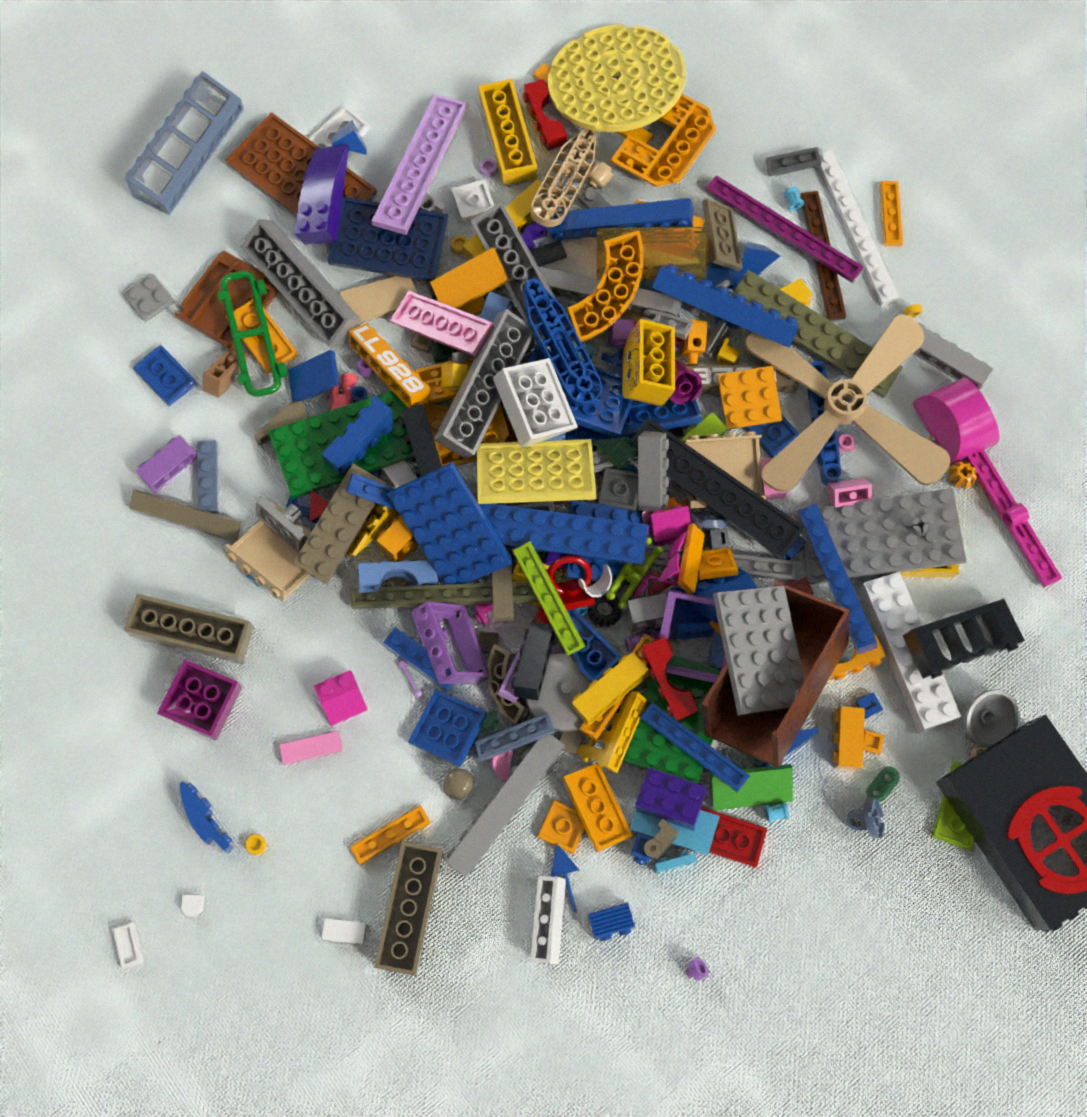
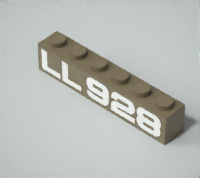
M771 365L687 367L696 371L701 376L703 388L699 395L705 393L718 395L720 394L718 374ZM773 367L777 392L785 394L796 392L799 383Z

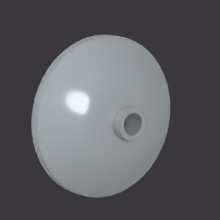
M998 689L986 690L977 695L970 703L965 715V729L968 737L975 744L989 748L1014 732L1019 721V710L1016 701L1010 694Z

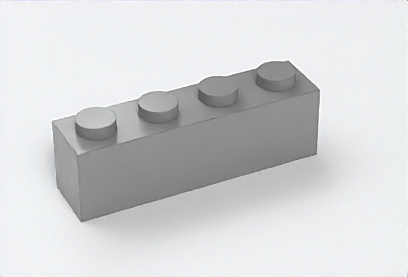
M644 431L638 436L639 510L654 512L663 510L668 506L669 496L666 495V488L669 484V478L666 476V470L669 466V459L666 458V451L669 448V440L666 439V433Z

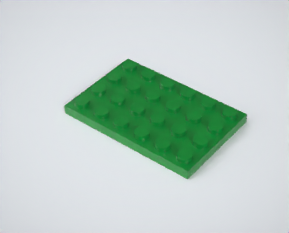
M675 655L667 662L670 665L718 675L721 673V670ZM666 673L667 678L675 687L685 690L691 689L699 706V711L677 721L712 746L714 739L705 736L702 702L714 682ZM650 676L643 695L648 700L643 713L653 702L669 714L666 707L669 703L666 698L663 699L658 690V687L661 686L658 680H654L652 676ZM641 719L622 761L645 770L652 768L699 784L704 767Z

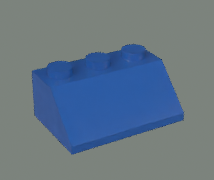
M738 567V575L712 578L697 584L693 595L714 599L713 594L717 592L757 589V586L749 573ZM692 601L695 611L715 623L718 622L715 606Z

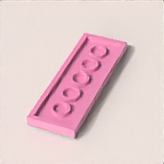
M412 291L407 292L390 320L394 325L476 357L494 327L490 321Z

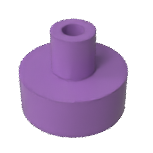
M363 359L357 362V372L362 377L368 378L375 373Z
M696 957L689 961V970L686 971L689 978L694 977L700 981L708 976V968L702 959Z

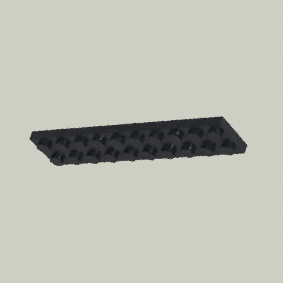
M649 417L645 420L627 444L626 450L638 457V436L644 431L666 433V439L669 440V448L666 451L669 466L666 470V476L669 480L780 559L785 556L804 530V526Z

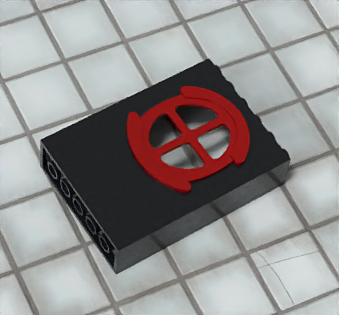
M1045 714L1027 722L935 783L960 817L962 823L965 824L966 829L973 836L975 842L1034 930H1043L1044 932L1051 930L1053 932L1063 926L1062 922L1066 919L1072 920L1079 915L1078 911L1082 908L1087 909V866L1084 865L1070 844L1073 838L1087 830V772ZM1052 805L1068 807L1081 815L1083 822L1064 834L1049 814L1048 807ZM1036 815L1042 816L1056 837L1053 843L1039 852L1034 851L1030 839L1031 823ZM1062 847L1077 867L1078 874L1071 877L1059 875L1048 869L1043 864V859Z

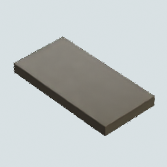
M706 198L702 201L711 261L729 269L740 271L743 268L733 208Z

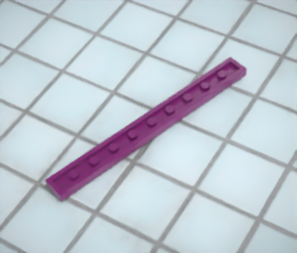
M716 175L706 187L707 193L849 282L853 283L863 271L864 267L719 176Z

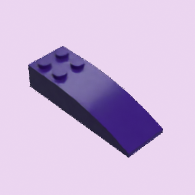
M348 144L316 148L311 158L301 189L294 233L305 245L337 241L349 152Z

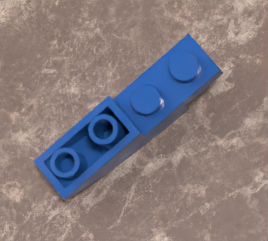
M182 781L180 783L182 803L196 833L205 843L210 844L214 840L223 851L229 853L234 848L231 844L233 840L226 832L222 834L217 829L219 825L212 817L208 819L214 813L210 809L211 803L205 797L201 799L196 794L199 790L192 783L187 784Z

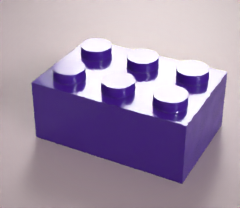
M648 768L635 808L638 812L661 820L664 819L667 822L694 831L707 793V787Z

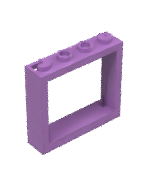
M669 590L660 637L665 635L667 640L669 638L676 598L715 606L714 599ZM724 653V658H723V663H722L721 671H722V669L724 668L725 664L727 663L725 653ZM666 664V673L709 682H715L719 676L718 674Z
M427 601L412 610L439 684L476 685L488 679L487 662L464 605ZM436 618L448 619L467 672H456ZM449 668L452 674H448L447 670Z

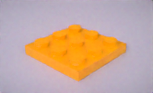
M773 366L717 375L724 421L728 427L727 430L782 421Z

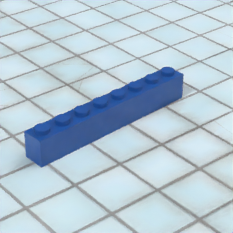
M690 198L571 210L568 211L560 225L549 227L548 232L553 241H563L566 239L578 240L586 237L597 238L598 236L606 235L615 236L616 234H628L638 230L639 232L648 233L656 230L685 229L693 227L694 207Z
M817 504L798 510L800 521L805 527L806 535L836 604L850 610L849 635L858 655L876 649L877 641Z

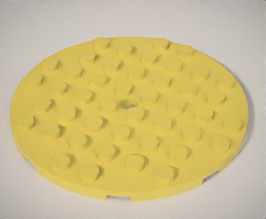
M624 24L590 30L583 33L584 36L576 41L574 39L571 40L555 56L551 64L550 73L548 74V89L551 101L564 118L577 126L593 131L623 132L641 128L656 121L676 104L684 90L686 66L679 48L669 42V38L662 33L643 26L636 25L633 28L624 27Z

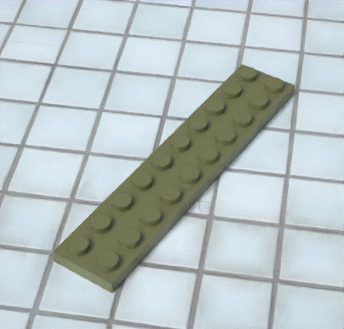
M750 270L746 272L733 295L739 293L746 296V300L749 302H753V300L764 304L763 308L770 310V308H774L781 312V316L787 318L789 315L798 319L797 323H800L793 342L850 378L854 377L873 349L868 344ZM900 365L872 392L884 398L903 366Z

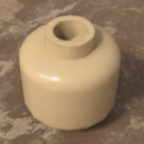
M602 161L594 163L587 176L588 184L594 189L597 187L605 188L612 179V169L610 166Z

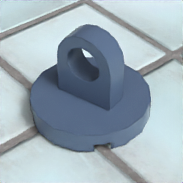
M695 512L690 514L691 524L694 523L703 533H706L707 530L727 526V520L720 515L718 517L714 516L712 512ZM708 540L703 542V546H709Z
M874 797L866 798L864 808L848 812L846 818L848 827L853 830H868L873 839L881 838L884 835L885 824L881 823L883 811L879 800ZM852 818H859L861 822H855Z

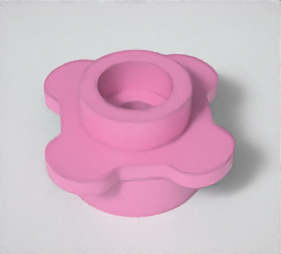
M851 434L837 435L839 453L847 450L852 452L855 449Z

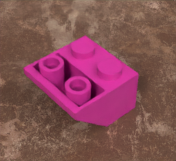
M682 505L671 508V510L654 511L650 515L648 525L653 545L663 546L672 544L684 532H687L688 525L691 524L688 506L682 507Z

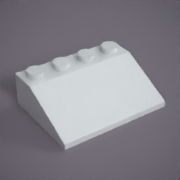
M550 358L503 368L493 377L521 448L537 444L578 428Z

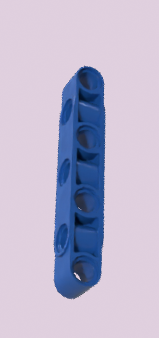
M820 361L812 362L811 365L827 378L825 365ZM807 388L811 421L813 423L825 412L824 408H820L817 405L821 404L824 406L825 399ZM836 430L829 438V443H826L817 455L820 478L826 486L827 483L837 482L841 475ZM827 473H832L835 477H829Z

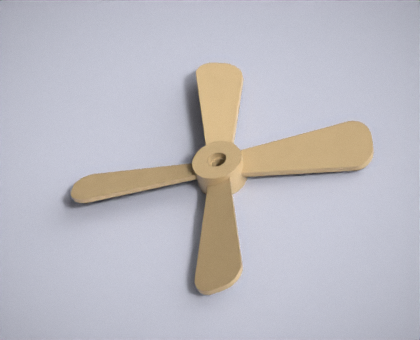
M907 315L896 316L852 380L843 379L835 383H831L791 347L783 346L754 332L747 336L745 346L751 354L825 399V412L764 466L761 478L767 486L782 492L796 487L838 425L852 423L918 483L932 485L941 479L950 465V457L945 449L866 405L867 394L922 346L924 332L913 318Z

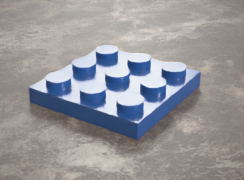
M435 689L408 743L461 767L488 713Z

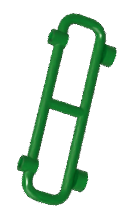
M248 271L229 273L221 279V291H217L219 301L224 302L241 371V374H237L239 384L244 385L246 392L254 397L273 394L279 390L281 378L287 377L288 374L285 362L277 363L260 297V295L267 294L264 279L256 281L255 276ZM246 278L250 283L260 327L238 332L227 284L232 280ZM257 335L263 336L274 380L272 386L262 389H254L252 387L240 339Z

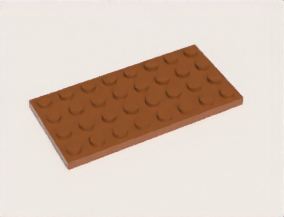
M271 112L225 159V162L297 217L306 171L316 148L320 147ZM346 167L343 197L370 201L377 194V189Z

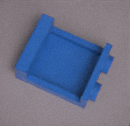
M678 587L670 589L673 591L687 593L684 589H680ZM676 598L670 628L673 640L711 637L715 629L709 624V619L693 609L692 601Z

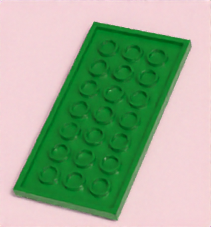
M393 391L376 395L391 408L393 429L389 434H384L375 447H371L366 451V455L361 460H357L354 463L369 473L401 461L412 459L409 451H412L413 448L412 445H407L404 435L408 434L407 428L403 429L400 418L403 417L401 410L408 407ZM372 397L268 431L292 499L309 494L311 490L315 492L343 481L347 473L344 472L339 476L324 463L322 454L339 435L343 437L344 430L350 422L355 423L360 415L359 412L363 407L367 410L373 403L370 401Z

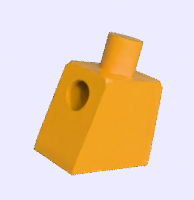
M690 320L693 322V327L684 340L680 356L687 357L688 366H697L698 358L706 350L707 321Z

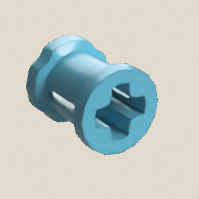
M797 187L788 188L783 193L784 198H787L788 207L791 211L798 210L804 205V201L800 199L798 194L799 189Z
M781 802V804L774 806H764L768 823L782 818L789 819L786 802Z

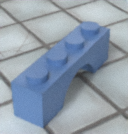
M421 559L419 561L402 560L400 562L386 560L380 563L365 561L358 563L356 571L358 593L378 592L381 584L393 577L404 578L411 582L413 586L437 585L438 582L437 572L428 559Z

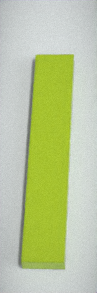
M531 541L512 550L567 656L586 647Z

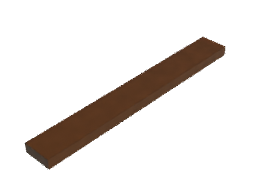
M819 192L801 193L800 199L804 201L802 208L807 231L830 245ZM814 260L827 319L829 321L846 319V311L837 273Z

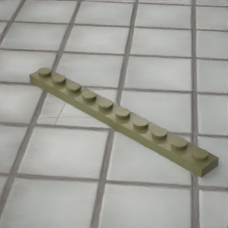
M529 581L512 582L513 603L539 602ZM492 583L379 587L378 592L358 593V588H352L350 606L352 609L418 607L427 601L455 605L493 604Z

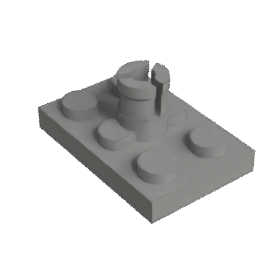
M261 496L256 500V517L299 553L304 546V531L299 525H294L293 523L302 516L301 511H296L298 508L290 504L284 512L280 513L272 501L269 499L265 500Z

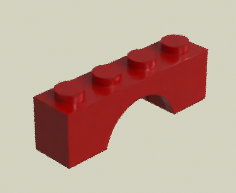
M544 79L525 84L522 98L524 103H527L529 106L528 112L530 117H533L535 120L534 127L536 131L540 132L541 144L545 145L547 151L562 147L567 142V133L562 121L552 120L542 111L549 104V91Z
M661 636L644 644L641 654L645 662L649 661L652 667L649 669L652 678L658 680L661 686L658 687L661 697L663 699L666 698L669 703L666 707L670 716H675L677 721L699 711V706L691 689L677 688L667 678L666 664L674 653L666 636Z

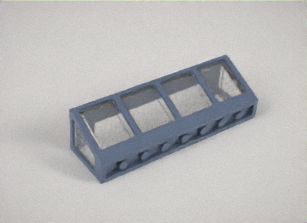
M201 71L195 77L190 88L185 91L180 102L175 105L170 116L166 117L162 127L156 131L152 141L146 145L144 152L136 159L134 166L126 173L125 180L133 197L170 215L243 112L244 107L241 98L207 73Z

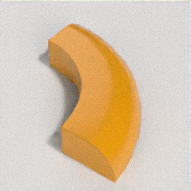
M639 230L604 241L606 268L601 281L590 296L568 307V317L581 343L601 334L612 326L632 302L639 287L643 271V244Z

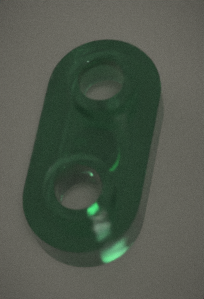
M890 766L881 769L866 789L867 798L874 797L879 802L884 801L899 782V772ZM885 774L891 777L890 781L885 779ZM873 790H877L879 796H875Z

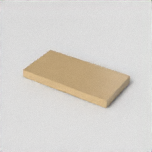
M394 276L340 291L343 300L361 319L359 323L395 313L407 292H416L411 278Z

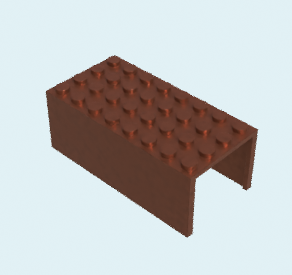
M776 582L773 587L784 586L805 680L790 708L738 715L726 663L702 702L705 736L779 768L849 644L850 610Z

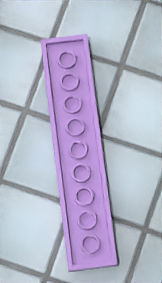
M434 94L372 219L373 226L404 235L407 234L467 109V103Z

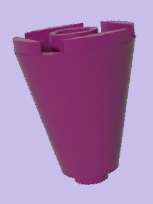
M675 359V391L669 398L676 404H685L684 402L693 401L698 397L703 384L701 376L696 371Z

